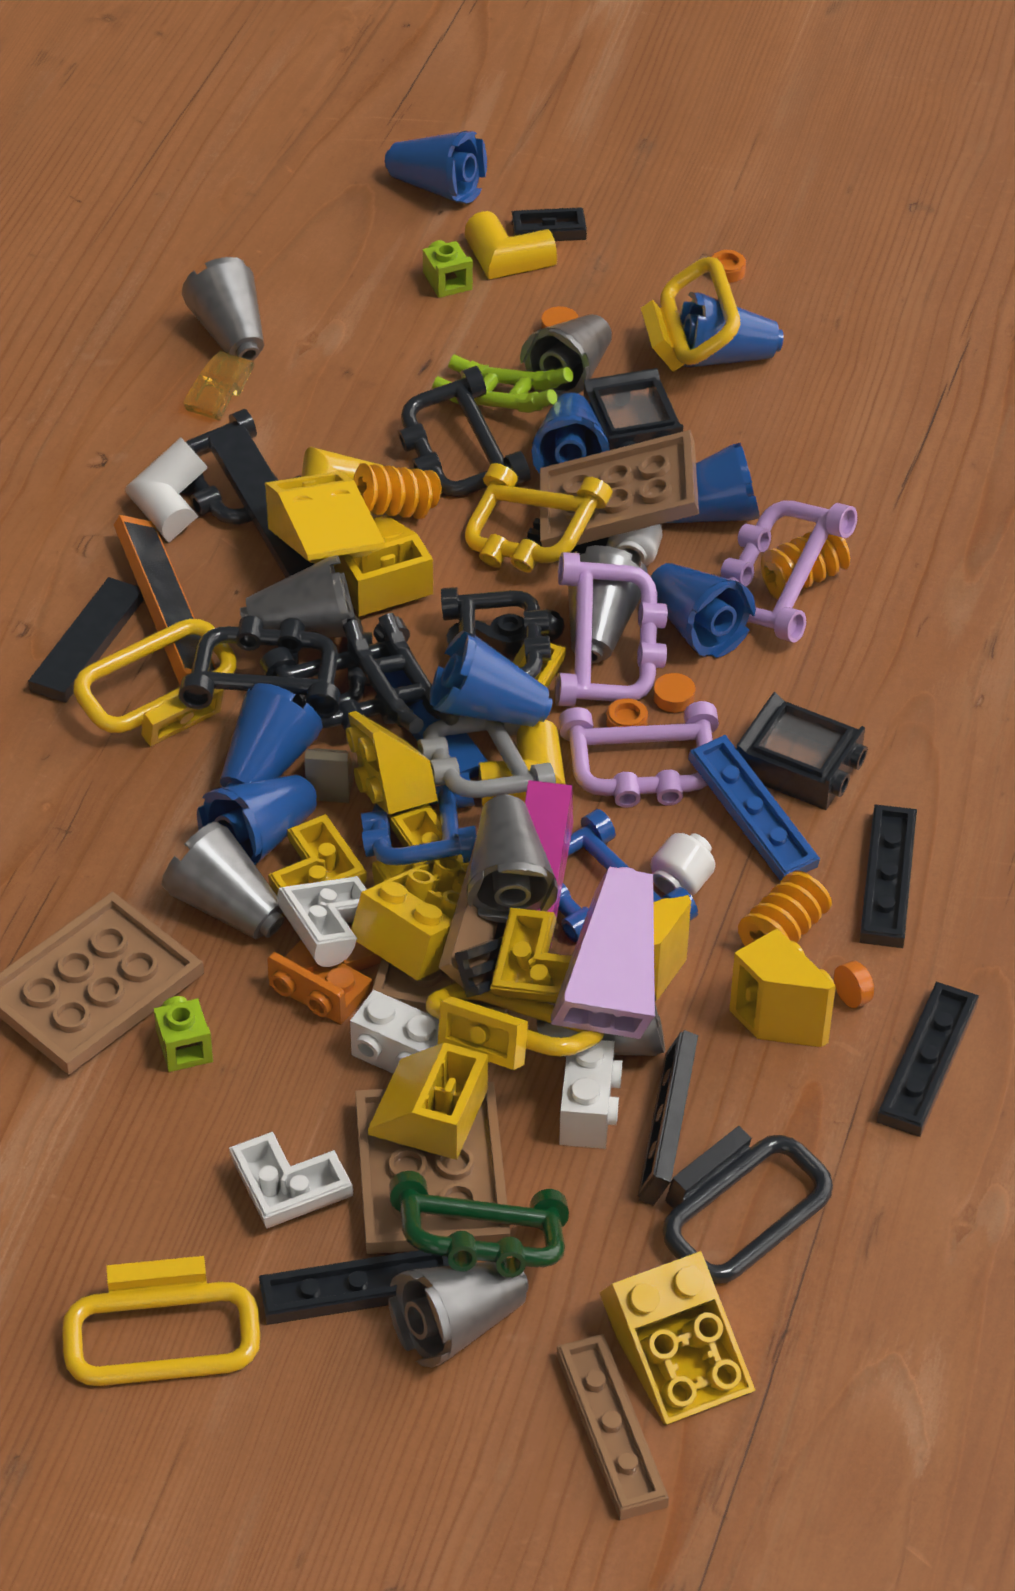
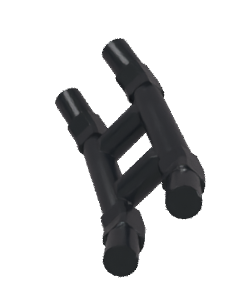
M388 613L379 617V622L385 636L384 641L391 655L374 659V654L370 650L367 639L363 636L358 620H352L343 624L342 627L349 643L348 649L354 663L363 671L386 707V713L394 723L406 728L413 734L419 733L424 723L405 704L417 700H422L426 711L434 718L441 719L447 725L453 726L459 721V715L441 713L433 709L434 706L430 705L432 684L411 654L410 647L405 640L403 632L399 629L394 613ZM403 670L412 685L393 688L384 674Z

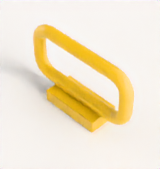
M713 257L699 259L670 279L660 295L661 308L654 300L641 307L651 346L673 372L684 364H698L732 341L740 328V315L724 267L717 258ZM710 272L724 315L725 324L717 334L690 350L675 303V297L689 283L704 273Z
M201 619L182 620L87 666L79 672L74 681L73 692L77 702L99 729L109 733H123L142 726L141 735L150 747L221 712L223 689H214L211 704L203 709H192L182 704L179 699V687L119 717L108 715L90 690V686L94 681L186 636L198 635L202 637L215 627ZM222 643L215 646L213 651L220 660V666L212 672L234 673L236 670V656L230 645Z
M458 983L435 991L426 999L427 1012L439 1020L437 1045L446 1042L488 1054V1062L513 1070L525 1065L526 1049L550 1056H571L595 1046L604 1036V1033L564 1026L560 1027L579 1033L570 1037H551L528 1030V1021L464 1000L486 1002L551 1023V1014L555 1005L542 1001L495 996L491 990L480 995L466 997L464 988Z
M204 1256L106 1265L109 1293L82 1297L70 1306L63 1320V1357L66 1368L76 1380L91 1386H108L235 1372L242 1370L253 1361L259 1351L261 1338L259 1313L255 1298L246 1288L233 1282L207 1283ZM219 1301L231 1302L238 1308L241 1343L235 1351L230 1353L106 1366H92L85 1361L83 1356L82 1323L93 1314Z

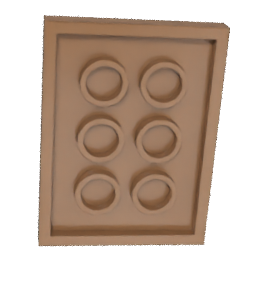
M691 430L540 468V491L577 496V491L585 477L598 478L608 484L613 491L605 508H595L576 545L699 514L695 441ZM540 507V541L543 547L553 546L560 541L575 512Z
M111 892L0 972V1018L70 1075L151 1014L154 1008L160 1007L165 1000L175 996L203 975V962L120 896Z
M488 1082L487 1093L457 1160L368 1135L369 1125L386 1089L355 1091L367 1254L418 1250L406 1241L402 1232L401 1212L397 1211L390 1202V1181L396 1174L402 1171H415L421 1174L427 1182L428 1195L507 1205L494 1082ZM420 1213L421 1227L430 1234L449 1237L456 1231H467L477 1241L497 1243L504 1237H510L509 1224Z

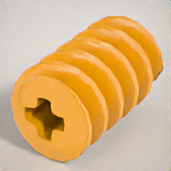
M360 463L353 478L369 511H372L375 515L386 513L388 516H397L399 514L403 518L413 515L416 519H424L428 515L430 508H434L438 504L442 492L441 480L433 470L423 471L406 467H382L378 464L368 465Z
M812 531L805 533L802 537L792 539L789 543L780 544L776 549L767 550L762 555L760 565L763 581L775 599H779ZM828 535L803 588L811 587L813 580L815 582L824 581L826 575H837L839 567L845 570L848 569L851 558L844 538Z
M795 870L785 875L781 882L775 885L771 892L765 895L760 903L754 906L750 913L740 920L738 934L742 943L747 946L777 928L790 941L798 943L801 935L807 934L812 925L820 921L822 914L827 913L831 909V897L826 888L806 872Z

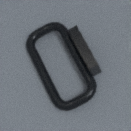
M737 1126L672 1178L665 1199L673 1210L665 1218L662 1229L665 1245L677 1259L697 1253L682 1236L681 1230L684 1224L773 1154L781 1153L791 1158L813 1180L814 1190L727 1262L715 1265L705 1260L713 1283H728L738 1278L821 1210L832 1195L833 1182L831 1174L815 1155L794 1138L784 1135H771L749 1147L752 1138L740 1126Z

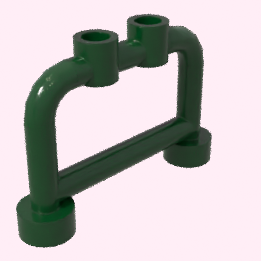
M402 1171L396 1174L390 1181V1202L397 1211L401 1212L402 1232L406 1241L414 1248L425 1253L446 1256L450 1267L456 1271H468L476 1265L477 1261L496 1263L497 1271L502 1276L513 1278L519 1276L525 1267L552 1266L564 1256L565 1243L562 1227L569 1219V1209L566 1197L558 1190L544 1189L537 1192L532 1197L529 1208L428 1195L425 1178L415 1171ZM420 1213L538 1228L543 1231L545 1247H524L521 1241L514 1237H504L497 1243L477 1241L467 1231H456L449 1237L430 1234L421 1227Z

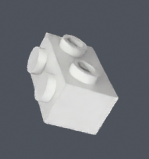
M373 990L350 1020L351 1055L394 1074L400 1059L437 1045L439 1020L426 1012Z
M601 1040L598 1044L585 1051L566 1056L560 1113L559 1145L606 1149L608 1125H617L619 1097H611L612 1088L621 1087L623 1061L614 1060L615 1041Z

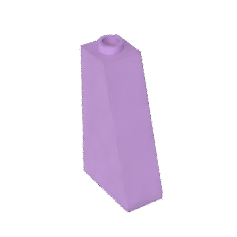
M609 866L592 898L551 1014V1024L640 1039L655 1017L653 874L638 872L628 867L615 868Z

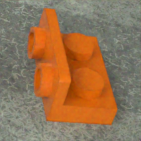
M302 940L285 957L273 952L267 958L269 985L276 992L285 997H292L308 1006L316 1015L327 1017L340 1025L370 995L373 989V979L342 962L332 967L318 965Z

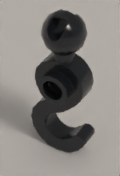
M548 610L550 634H542V636H550V641H554L562 635L565 624L558 612ZM501 615L496 617L490 626L482 621L475 620L476 636L500 653L516 654L524 644V618L519 615ZM459 622L455 623L448 630L446 635L447 647L459 633Z

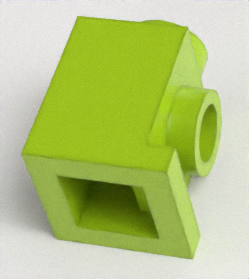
M438 240L431 243L428 248L423 249V273L438 298L473 290V260L470 256L467 257L457 241L445 243ZM454 272L457 278L445 281V274Z
M174 996L165 1000L162 1007L154 1008L156 1032L168 1072L213 1062L211 1033L209 1026L207 1027L198 998L187 1000L182 996ZM197 1042H198V1045H196V1046H191V1047H187V1048H183V1049H178V1050L175 1049V1047L184 1046V1045H188V1044H192V1043H197Z

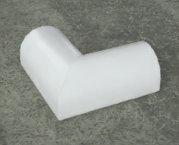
M180 437L126 486L125 491L144 515L155 525L161 535L168 542H171L198 517L180 496V493L208 467Z
M358 876L281 887L278 890L277 902L316 963L322 967H332L340 964L350 956L355 947L357 937L348 926V923H353L361 892L367 890Z
M273 1132L229 1148L230 1156L266 1229L353 1196V1185L335 1150L290 1166Z

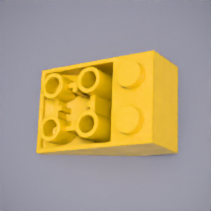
M342 471L265 483L268 529L307 561L316 564L328 557L346 554L350 557H365L372 553L371 550L385 548V542L355 481Z
M388 515L374 518L385 542V548L371 550L372 553L365 557H350L347 554L340 555L338 557L341 563L333 565L335 573H344L352 606L359 617L433 595L432 556L417 533Z
M453 858L435 859L362 891L351 928L357 937L356 942L417 981L440 970L438 967L467 870L461 867L460 863Z
M701 1251L615 1282L599 1292L616 1338L664 1425L756 1391Z

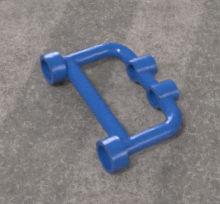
M469 772L460 773L463 779L470 780ZM446 785L436 786L438 801L431 802L429 805L439 803L442 840L402 848H392L388 816L390 814L384 811L378 804H375L372 812L361 813L362 839L366 857L375 856L379 862L398 866L462 855L463 862L468 863L477 838V831L475 825L459 828L457 808L475 806L474 798L459 796L453 793Z
M596 809L582 817V828L571 835L568 856L584 847L606 870H608L609 866L615 868L628 867L606 845L616 835L610 818L600 809ZM563 883L558 910L566 918L562 920L561 924L567 937L576 943L589 908L585 906L581 908L571 898L569 890ZM677 887L662 898L653 890V902L664 898L689 895L691 900L690 921L698 916L697 905L689 892L684 888Z

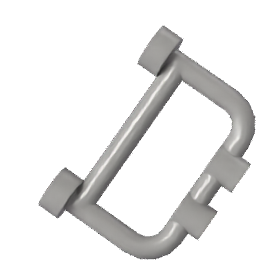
M464 716L460 717L459 721L453 726L447 725L442 720L430 724L423 733V739L418 740V751L430 760L435 786L446 784L453 793L462 797L484 798L527 792L528 780L556 783L551 763L531 765L530 771L510 738L512 735H517L520 725ZM487 730L512 776L480 781L463 779L460 776L456 757H450L448 744L444 736Z

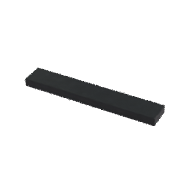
M244 424L208 435L209 448L284 576L288 578L314 565L315 563L307 561L268 529L265 483L277 481Z

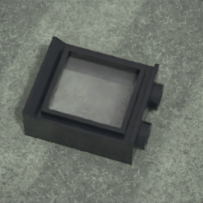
M657 368L584 380L583 397L586 398L608 439L610 450L683 432L684 426L680 424L661 383Z
M775 692L772 693L738 742L736 748L764 786L824 810H827L835 796L842 797L848 786L850 773L853 769L859 770L862 767L868 751V747L863 745L865 727L861 726L860 729L786 702Z

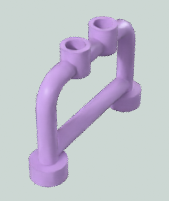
M780 501L772 504L763 512L756 526L744 524L738 534V544L744 549L739 560L727 558L721 567V577L748 586L754 576L753 565L759 553L768 549L771 542L770 531L777 520L790 516L816 523L773 611L756 607L755 616L749 615L747 622L773 628L776 637L786 641L797 642L802 637L806 627V616L803 611L793 609V606L828 535L848 538L854 532L857 524V511L853 506L836 503L830 509L796 501Z
M561 552L558 563V583L565 586H577L574 674L558 673L555 683L556 706L574 707L576 699L616 701L623 698L639 700L645 697L654 685L656 668H664L667 658L666 644L656 643L657 628H665L668 610L666 604L657 603V591L654 581L648 573L638 567L580 562L579 553ZM593 579L631 582L640 589L641 603L638 611L640 643L637 652L639 679L633 685L591 683Z
M705 701L692 703L685 708V724L593 728L592 714L587 709L580 707L569 708L559 716L560 734L562 738L570 741L573 774L577 784L585 791L594 795L614 796L615 803L624 808L637 805L640 802V794L657 793L659 803L667 806L675 805L682 800V792L700 790L707 786V783L698 772L691 775H680L675 770H663L654 777H637L632 772H621L615 775L613 779H600L594 777L590 772L587 745L696 740V745L699 747L713 740L712 733L718 728L719 722L716 707L712 703Z

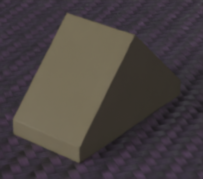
M321 748L305 750L306 780L316 790V801L349 803L354 768L357 761L356 752Z

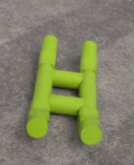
M456 354L451 357L448 368L458 373L473 366L479 368L486 385L487 394L474 399L477 405L516 409L519 412L525 413L536 412L543 409V407L555 404L557 395L552 389L557 388L561 384L571 382L573 379V372L569 367L537 372L489 367V365L479 364L473 360L469 361ZM437 376L433 382L432 389L451 382ZM498 383L514 385L509 393L493 391ZM532 387H534L536 390H546L539 393L533 392L527 394ZM456 397L449 399L450 401L459 404Z

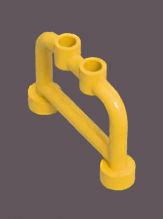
M493 463L483 477V481L488 487L468 521L465 529V541L472 550L480 553L479 557L484 563L492 567H500L505 557L512 558L511 563L514 567L523 572L530 573L537 562L553 563L559 561L561 552L571 553L595 508H605L613 491L608 484L595 477L584 478L577 491V496L514 487L518 481L515 472L504 465ZM498 500L575 512L560 541L550 547H541L528 539H522L520 543L510 542L497 534H491L489 538L481 537L480 535Z

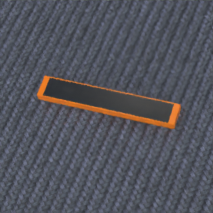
M119 515L114 523V528L157 631L159 632L182 620L195 619L155 525L151 521ZM189 635L164 647L179 685H181V680L184 676L192 673L196 648L201 636ZM212 658L209 672L216 670Z

